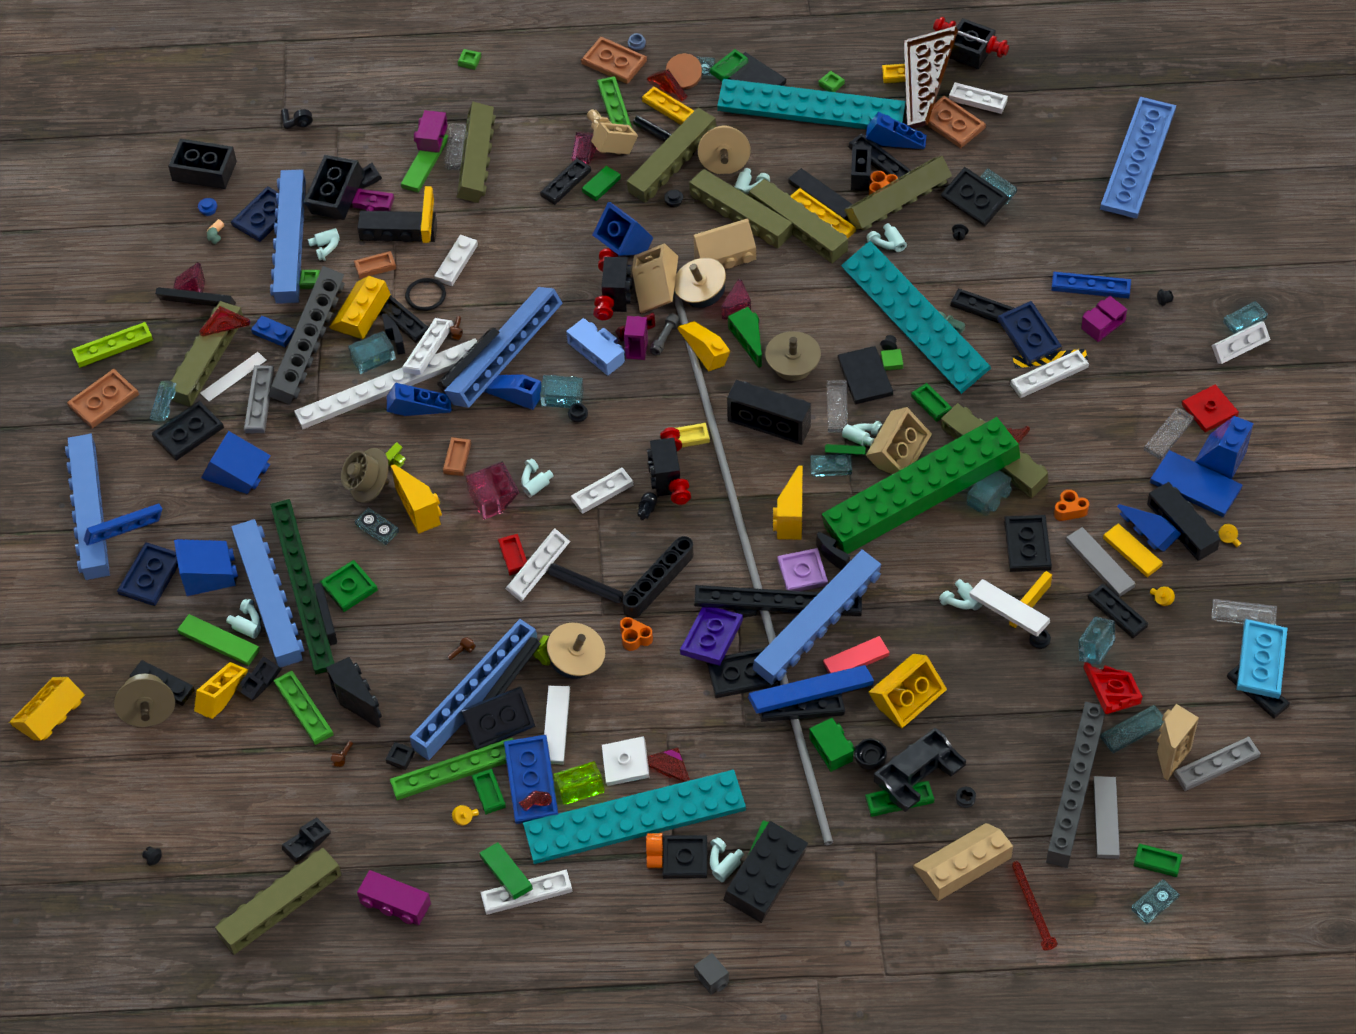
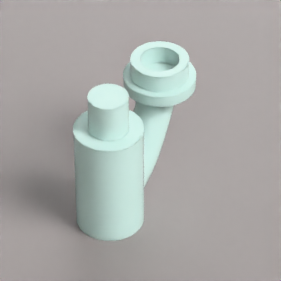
M745 168L743 172L739 173L734 187L745 194H749V191L764 178L770 182V176L766 173H760L756 178V183L749 185L752 179L750 175L751 170Z
M889 223L883 227L885 230L884 235L888 241L880 239L881 236L876 231L870 232L866 237L867 242L871 241L882 248L895 250L896 252H901L907 247V243L896 227H892Z
M336 228L314 234V238L308 239L309 246L317 245L319 247L316 250L319 261H326L325 257L336 248L340 241ZM328 244V246L324 249L320 247Z
M876 421L874 424L863 423L853 426L848 424L842 431V437L862 446L866 444L871 446L875 439L871 438L870 434L865 431H871V434L876 436L883 424L880 421Z
M534 459L525 461L526 467L521 478L522 490L529 498L550 483L549 480L554 477L553 473L548 470L545 473L540 472L529 480L530 474L535 473L539 468Z
M961 579L955 583V586L958 588V594L965 601L955 599V595L949 591L943 592L939 597L942 605L949 604L961 609H973L975 611L983 605L970 597L969 592L973 587L969 583H964Z
M244 599L240 605V610L244 614L249 613L252 620L249 621L239 615L236 617L229 615L226 622L232 625V629L255 639L261 630L260 617L253 606V600Z
M717 837L710 842L712 845L710 867L714 877L720 882H724L741 864L740 859L744 856V853L738 849L734 854L729 853L719 863V853L725 851L726 844Z

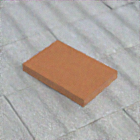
M600 37L581 59V63L610 77L615 76L617 80L628 84L646 63L647 56Z
M946 96L941 97L935 102L927 125L960 149L986 128L984 122Z
M112 369L69 400L67 404L93 429L137 397L139 393L115 369Z

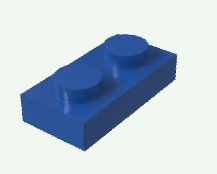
M261 316L251 331L252 334L286 347L291 341L295 329Z

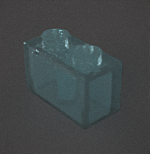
M384 331L348 346L350 358L360 374L396 359L394 347Z
M543 375L540 392L541 405L570 408L575 403L582 404L584 392L583 378Z
M998 470L978 481L968 492L967 505L987 517L991 511L997 510L1003 497L1007 498L1011 493L1012 478Z
M1100 617L1092 619L1078 640L1079 661L1096 665L1101 664L1115 642L1114 620Z

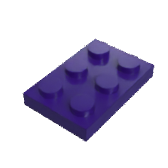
M702 607L680 648V655L720 666L743 621V615L719 608Z

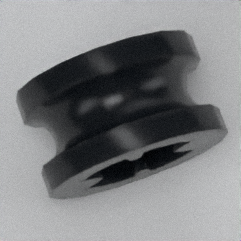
M961 787L956 794L957 804L963 808H970L974 805L976 800L975 791L971 787ZM966 794V796L971 797L969 801H966V799H961L962 795Z

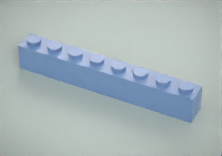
M281 170L280 178H277L279 193H276V202L279 206L275 208V217L278 221L274 223L275 235L277 234V237L273 239V247L276 252L272 254V262L275 268L271 269V278L274 280V283L270 285L271 296H274L276 303H299L306 179L304 170Z
M538 287L499 330L500 333L444 390L453 405L469 408L563 304L554 288Z
M92 434L69 437L68 446H65L67 458H70V462H67L68 473L72 476L68 481L70 490H73V494L70 495L72 507L75 506V511H72L74 523H77V527H74L75 539H78L79 544H75L77 556H80V560L77 561L79 573L83 572L85 580L110 576L106 540L91 545H86L84 542L87 528L104 522L95 442Z
M255 519L231 526L277 665L281 668L303 661L301 652H304L301 639L296 640L295 636L299 635L296 624H291L290 619L293 618L290 607H285L284 602H287L284 590H279L278 586L282 585L279 575H274L273 573L276 567L273 558H268L267 554L270 553L267 541H262V538L265 537L262 526H257Z
M861 550L756 657L752 670L771 685L776 680L780 681L786 675V670L798 663L801 658L800 655L804 651L807 653L813 647L814 641L825 635L828 630L827 627L831 623L834 625L840 619L841 613L844 610L848 611L852 607L854 599L857 596L861 597L866 592L867 586L879 579L881 563L864 550Z
M521 619L514 624L410 736L411 745L415 752L428 761L465 722L461 710L482 702L530 637L537 639L535 628Z

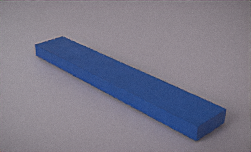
M866 665L751 692L748 699L756 714L872 686L874 679Z

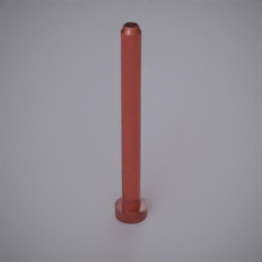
M1014 861L1012 868L1042 937L1041 946L1045 951L1051 950L1058 945L1056 938L1051 937L1021 864L1018 861Z

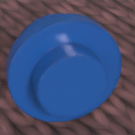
M205 198L199 202L198 209L203 215L211 216L216 212L217 203L212 198Z

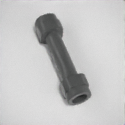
M670 313L667 316L664 329L658 339L654 340L651 344L650 352L658 356L663 352L667 337L671 330L677 327L680 320L676 314Z

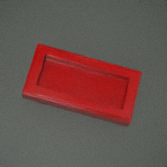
M514 534L498 539L509 576L517 574L527 562L519 536Z

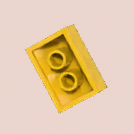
M371 276L359 280L329 326L330 329L364 339L391 295L386 282Z
M912 654L868 693L878 709L897 726L903 728L943 694L947 688L927 655Z
M52 677L9 723L32 740H46L52 734V729L66 720V714L81 704V699L85 694L69 677Z

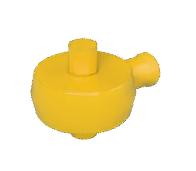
M1225 524L1220 527L1218 534L1222 542L1233 543L1236 548L1241 545V542L1237 539L1238 530L1234 525Z
M1160 587L1158 590L1152 588L1150 590V594L1155 596L1156 602L1161 606H1169L1175 599L1174 591L1169 587Z
M459 805L454 808L452 819L457 825L464 826L471 822L473 816H478L479 812L478 809L471 810L465 805Z

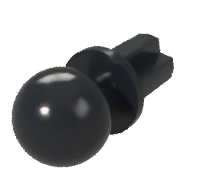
M652 492L645 493L641 498L637 513L640 520L648 519L650 513L655 509L657 496Z

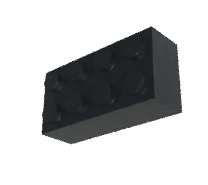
M736 380L727 397L728 422L802 445L811 427V403L783 393L771 391L764 387L761 388L745 381Z
M769 821L727 888L723 901L762 923L805 854L808 842Z

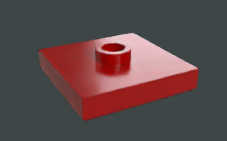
M1216 384L1182 401V406L1205 433L1227 422L1233 416L1237 417L1239 411Z

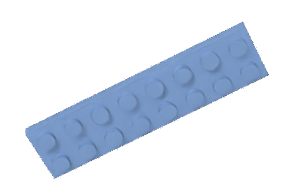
M1144 97L1139 98L1101 202L1100 210L1138 218L1171 125L1176 105Z

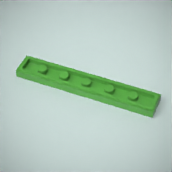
M504 741L391 778L390 783L396 800L506 764Z

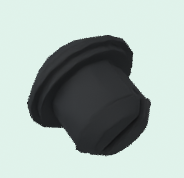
M963 224L954 225L952 227L954 239L960 238V240H963L969 232L968 228Z
M1163 289L1158 291L1157 300L1159 304L1165 306L1166 303L1173 301L1172 291H1164Z
M887 335L885 340L881 341L880 346L885 351L897 349V339L893 335Z
M151 846L147 847V851L144 850L142 853L143 858L147 860L149 866L157 864L162 857L161 849H154Z

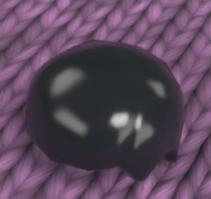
M873 738L864 739L856 745L854 757L861 768L869 771L877 770L883 766L887 759V749L879 740Z

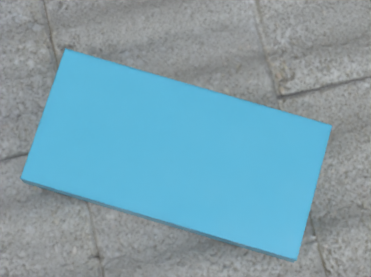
M1245 619L1236 690L1277 699L1280 698L1288 628Z

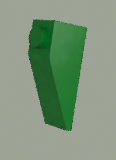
M746 307L728 316V329L757 367L760 368L762 367L759 318L755 312Z

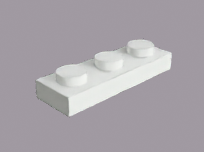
M954 83L949 99L953 102L1002 114L1008 96Z
M460 235L436 272L435 279L446 285L453 286L477 248V240Z
M1260 321L1213 344L1212 348L1217 362L1223 364L1269 341L1270 337L1265 323Z
M620 468L571 495V500L583 514L634 486L633 480L623 468Z

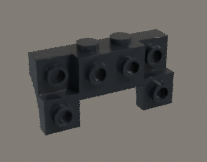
M934 728L914 744H910L902 753L894 756L889 763L875 772L874 783L889 793V800L906 812L919 802L921 795L912 788L914 785L937 768H940L951 777L966 766V759L957 753L942 732Z

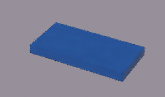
M1170 450L1150 479V483L1158 487L1170 482L1173 487L1180 491L1181 496L1185 500L1223 518L1243 486Z
M547 735L504 741L515 823L521 824L551 815H558Z

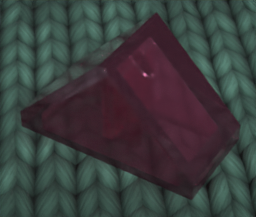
M585 131L576 132L571 157L572 161L577 158L585 164H590L596 150L595 145L591 142L593 133Z
M197 262L177 276L173 289L203 292L205 278L201 264Z
M740 279L737 280L721 306L722 319L727 320L729 315L746 307H749L751 310V299Z

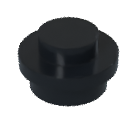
M669 190L664 196L665 202L673 208L680 206L683 201L682 192L679 190Z
M575 403L568 410V417L573 422H582L588 417V410L583 404Z
M1044 629L1038 636L1031 633L1029 641L1033 647L1043 649L1050 644L1051 637L1047 630Z

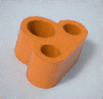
M874 171L870 175L869 195L898 179V177L894 174L886 175L882 171Z
M1065 490L1060 495V502H1057L1055 505L1054 517L1059 521L1085 517L1088 514L1089 501L1086 498H1079L1078 494L1073 490Z
M625 617L620 621L622 645L626 650L634 651L640 645L648 646L653 642V633L649 626L630 617ZM629 638H635V639H636V640L633 641V642L626 641V640L629 639Z
M647 833V868H663V833Z

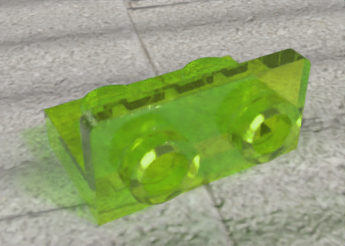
M595 761L553 774L564 805L605 792L602 776Z

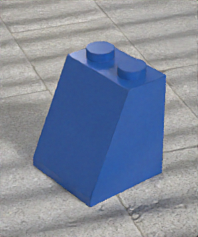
M611 202L607 203L593 232L595 238L619 256L637 255L647 251L653 240V237L637 221Z
M1233 416L1209 434L1195 462L1232 479L1247 452L1254 423Z
M228 431L201 478L248 494L251 488L254 490L257 488L261 481L258 478L260 473L265 474L270 466L267 461L271 455Z
M174 540L179 573L187 596L236 586L237 568L231 562L235 560L233 548H228L227 541Z

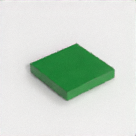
M352 560L320 581L323 589L343 612L378 591L375 583L355 560Z

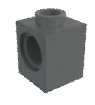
M713 953L694 965L695 976L711 995L716 991H722L728 985L729 972Z

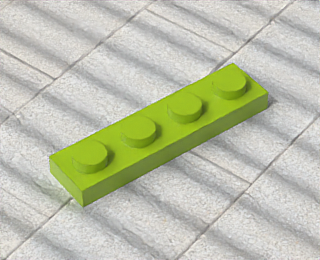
M146 322L73 348L72 352L80 368L153 341Z

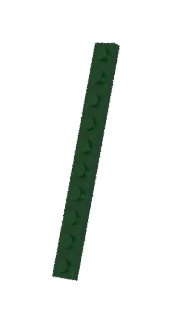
M290 499L270 505L316 675L327 672L326 667L334 664L292 504Z

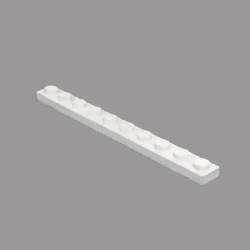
M475 338L435 354L422 375L403 373V369L399 368L294 410L295 416L302 429H305L387 396L395 383L412 386L445 373L457 363L477 340Z

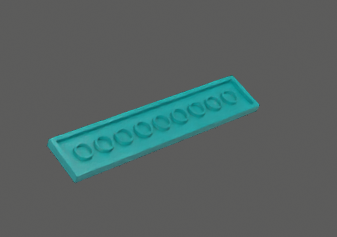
M723 79L717 111L867 129V125L878 111L903 123L906 101Z
M871 241L866 243L841 265L846 273L961 394L991 369L990 365Z
M730 770L559 813L558 815L523 822L533 863L537 864L647 836V833H660L746 811V805L735 771Z

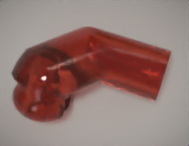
M533 791L519 802V805L524 811H527L533 805H549L552 802V797L548 792Z

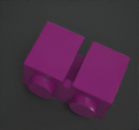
M424 110L422 118L420 117L418 121V131L414 133V142L417 143L418 150L440 152L448 127L445 112Z
M1109 296L1105 300L1099 301L1091 311L1088 310L1084 313L1081 329L1099 342L1125 322L1127 308Z
M627 316L624 331L626 359L645 360L648 346L647 317Z

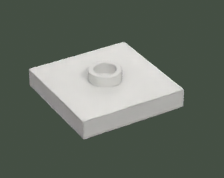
M644 736L602 745L607 786L650 778Z

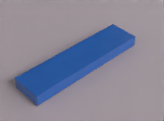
M1053 272L1051 291L1129 299L1131 279Z
M156 504L88 527L84 542L86 545H91L158 522L162 507L160 504Z

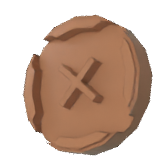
M686 53L678 54L667 63L666 71L675 78L673 79L666 75L667 80L675 88L691 89L701 80V63L693 55Z

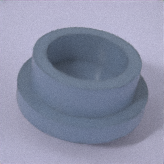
M632 34L628 39V47L632 50H641L646 45V40L641 34Z

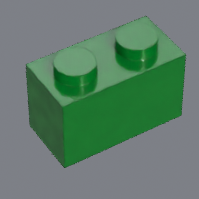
M833 718L809 728V739L830 772L853 762L854 745L850 740H846L843 728L839 723L836 724Z

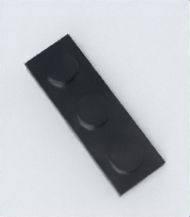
M143 660L140 661L130 674V678L138 674H152L159 677L172 690L175 703L181 706L185 704L195 691L193 685Z

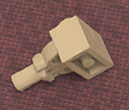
M590 110L587 113V118L592 122L591 127L594 131L591 142L595 145L596 149L601 153L630 154L638 137L630 125L613 124L608 118L601 117L597 110Z

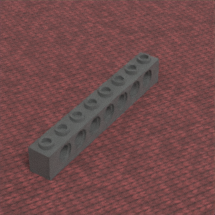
M322 266L268 394L269 397L289 405L293 398L297 399L301 390L298 385L299 383L303 384L307 373L304 372L305 368L310 369L314 359L311 357L312 352H317L320 342L317 340L319 337L323 338L327 327H324V323H329L333 312H330L331 307L335 308L339 299L336 297L337 292L341 294L345 283L342 282L344 274Z
M1085 701L1048 849L1046 863L1065 868H1068L1105 718V713L1099 704Z

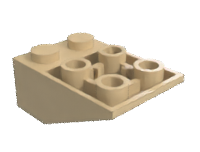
M665 243L634 255L632 274L641 314L673 301L678 255Z

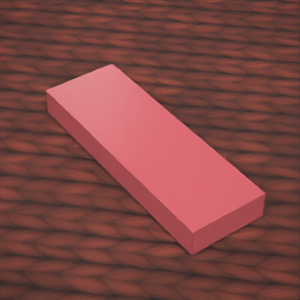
M878 636L824 659L823 664L830 674L863 665L867 666L888 657L889 650L881 637Z

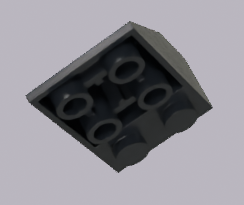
M347 657L326 667L331 689L339 704L377 728L381 727L379 718L382 715L378 708V700L375 695L371 696L369 692L371 690L366 679H362V673L358 664H353L350 657Z

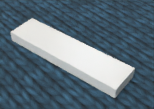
M434 319L403 365V373L422 375L449 334L450 327L454 326L453 321Z
M1076 350L1012 379L1010 385L1018 396L1023 398L1088 368L1089 363L1080 351Z
M554 528L505 589L520 602L523 601L570 541Z
M983 579L969 592L972 599L1035 636H1038L1050 623V618Z
M570 686L548 687L544 735H547L551 764L564 765Z
M567 869L528 879L532 884L533 890L513 900L503 886L481 892L486 915L571 893L572 887Z

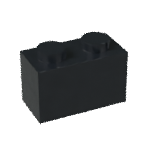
M853 146L851 190L869 191L871 147Z

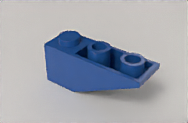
M879 111L867 125L866 139L881 146L924 149L926 145L927 135Z
M498 375L484 392L533 410L542 397V386L540 380L526 375Z
M395 383L387 394V412L403 416L450 413L451 401L447 394Z
M1121 504L1117 506L1122 511L1120 515L1127 522L1131 520L1135 524L1133 529L1139 535H1145L1149 539L1147 543L1154 550L1159 548L1164 552L1181 535L1162 516Z

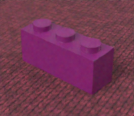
M371 870L368 871L357 891L359 901L363 906L379 909L387 916L394 915L399 917L407 924L414 923L420 925L431 904L429 893Z

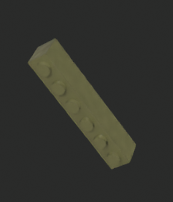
M472 101L468 111L456 198L479 203L481 196H485L487 186L484 185V182L487 181L489 173L486 171V168H488L490 163L488 154H490L492 143L489 141L494 133V129L491 126L494 125L496 115H493L494 107Z
M698 107L627 180L628 192L645 203L650 198H653L661 186L666 185L669 178L674 173H677L686 161L691 159L693 153L698 149L701 138L708 131L716 127V118Z
M943 156L934 157L844 210L851 224L856 229L864 231L872 227L874 221L880 222L888 217L887 214L891 211L895 213L901 210L903 204H911L918 200L917 196L921 194L924 196L932 192L934 186L940 187L946 184V179L950 178L952 174Z
M703 169L689 182L690 195L694 199L703 202L707 207L716 210L723 217L729 218L734 222L748 218L752 234L765 240L767 244L779 248L792 236L791 221L707 170Z
M764 178L749 191V197L791 221L792 235L833 264L848 251V238L845 234L840 233L831 224L820 219L816 213L809 211L802 203H798L791 198L788 193L781 191L774 183H770Z
M220 301L217 307L212 310L208 322L204 323L200 335L195 338L193 346L185 354L181 366L177 367L175 376L167 384L166 390L170 401L189 407L193 405L244 320L241 307ZM227 313L232 315L230 317L214 320L215 317L220 314Z
M958 403L941 418L942 429L954 439L986 423L983 419L976 418L967 407H962ZM1021 451L1020 459L997 471L1030 498H1033L1048 483L1047 469L1042 465L1036 464L1027 453H1022Z
M324 848L311 853L307 860L295 865L288 874L276 879L269 888L258 892L254 899L247 904L239 906L236 912L229 917L223 918L215 927L218 937L235 955L342 875L339 865Z

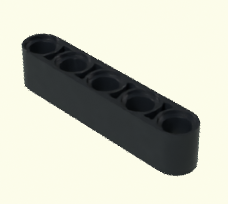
M687 536L677 538L624 595L623 611L627 617L633 619L639 617L692 560L694 553L691 538Z

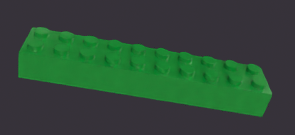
M995 417L822 513L824 527L831 537L837 540L836 544L841 551L849 554L1020 459L1019 444L998 417Z

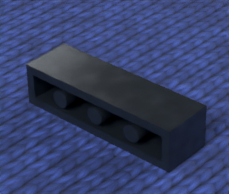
M360 211L358 222L360 241L423 242L421 235L422 212ZM433 212L430 242H435L436 240V212Z
M1170 482L1149 493L1147 505L1156 515L1167 519L1181 533L1177 539L1197 561L1218 550L1219 534L1209 527L1205 518L1194 510L1192 504L1186 501L1181 496L1180 491L1173 487Z

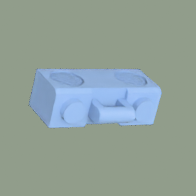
M583 318L566 331L567 343L607 376L625 362V352L622 346L617 344L618 338L605 328L598 331L592 322L589 323Z

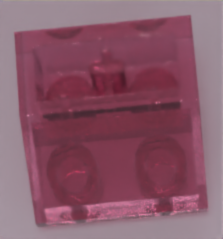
M503 461L466 476L467 489L483 520L502 513L519 494V490Z

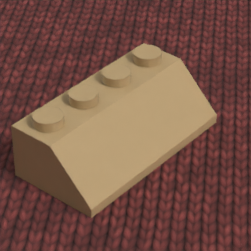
M985 823L914 864L913 868L939 901L1011 859L1013 845L1001 829Z

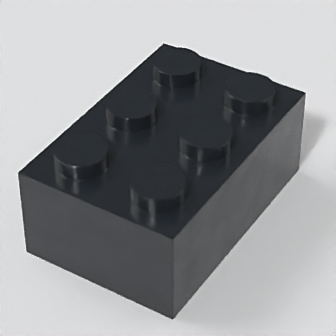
M180 139L168 167L172 181L226 189L237 160L234 147Z
M324 155L304 200L311 214L345 220L365 174L358 160Z

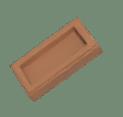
M391 251L354 261L359 279L396 269Z
M451 437L443 474L464 475L471 440Z

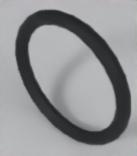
M421 278L414 281L408 286L405 293L407 303L412 308L421 311L437 308L446 297V290L443 284L433 278ZM421 282H433L441 288L442 296L436 304L429 307H420L410 300L409 294L411 289Z

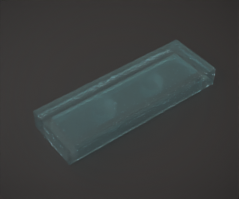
M1153 705L1102 733L1101 739L1114 754L1159 729L1164 723L1162 721L1163 715Z

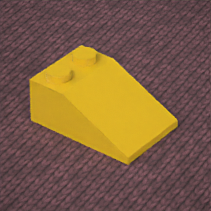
M395 464L391 465L395 489L418 534L441 525L440 516H442V513L438 506L440 501L437 494H432L429 486Z
M803 466L797 467L778 497L777 507H773V531H777V539L802 540Z

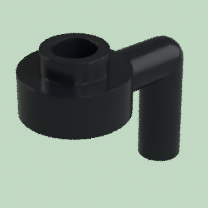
M288 109L281 110L285 129L296 125L307 127L313 122L312 113L309 110L301 109L296 111L293 115L294 118L291 120Z

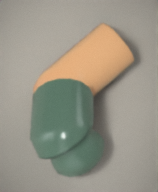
M218 219L207 230V239L213 244H217L221 240V237L217 234L225 226L221 220Z

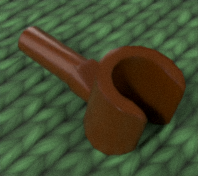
M460 316L456 317L455 325L450 327V337L456 340H460L463 334V329L459 328Z
M464 637L460 642V646L447 657L451 660L464 649L470 653L475 649L476 645L473 640Z
M348 741L340 754H332V766L343 767L345 765V756L353 742Z

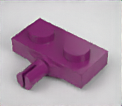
M358 189L352 202L353 208L366 209V211H390L394 201V194Z

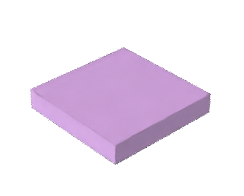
M818 548L778 556V564L786 590L804 591L828 585Z

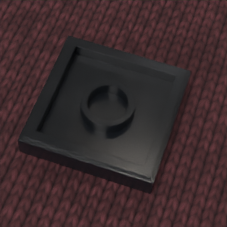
M663 835V879L707 878V835Z

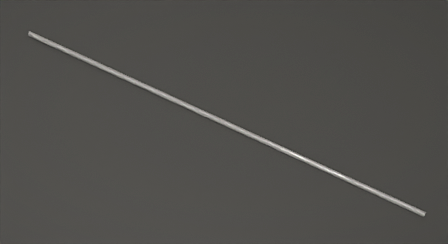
M674 291L673 299L678 317L680 318V324H687L688 320L682 299ZM685 340L754 588L762 589L698 356ZM760 610L770 644L776 638L769 611ZM787 675L780 680V685L789 683ZM799 719L790 720L824 844L831 845L833 840Z

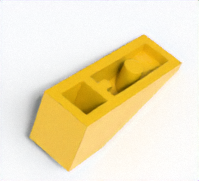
M695 321L678 326L679 332L708 371L725 366L730 350L720 336Z
M229 662L196 690L194 712L213 719L225 708L237 690L236 688L247 674L248 669Z

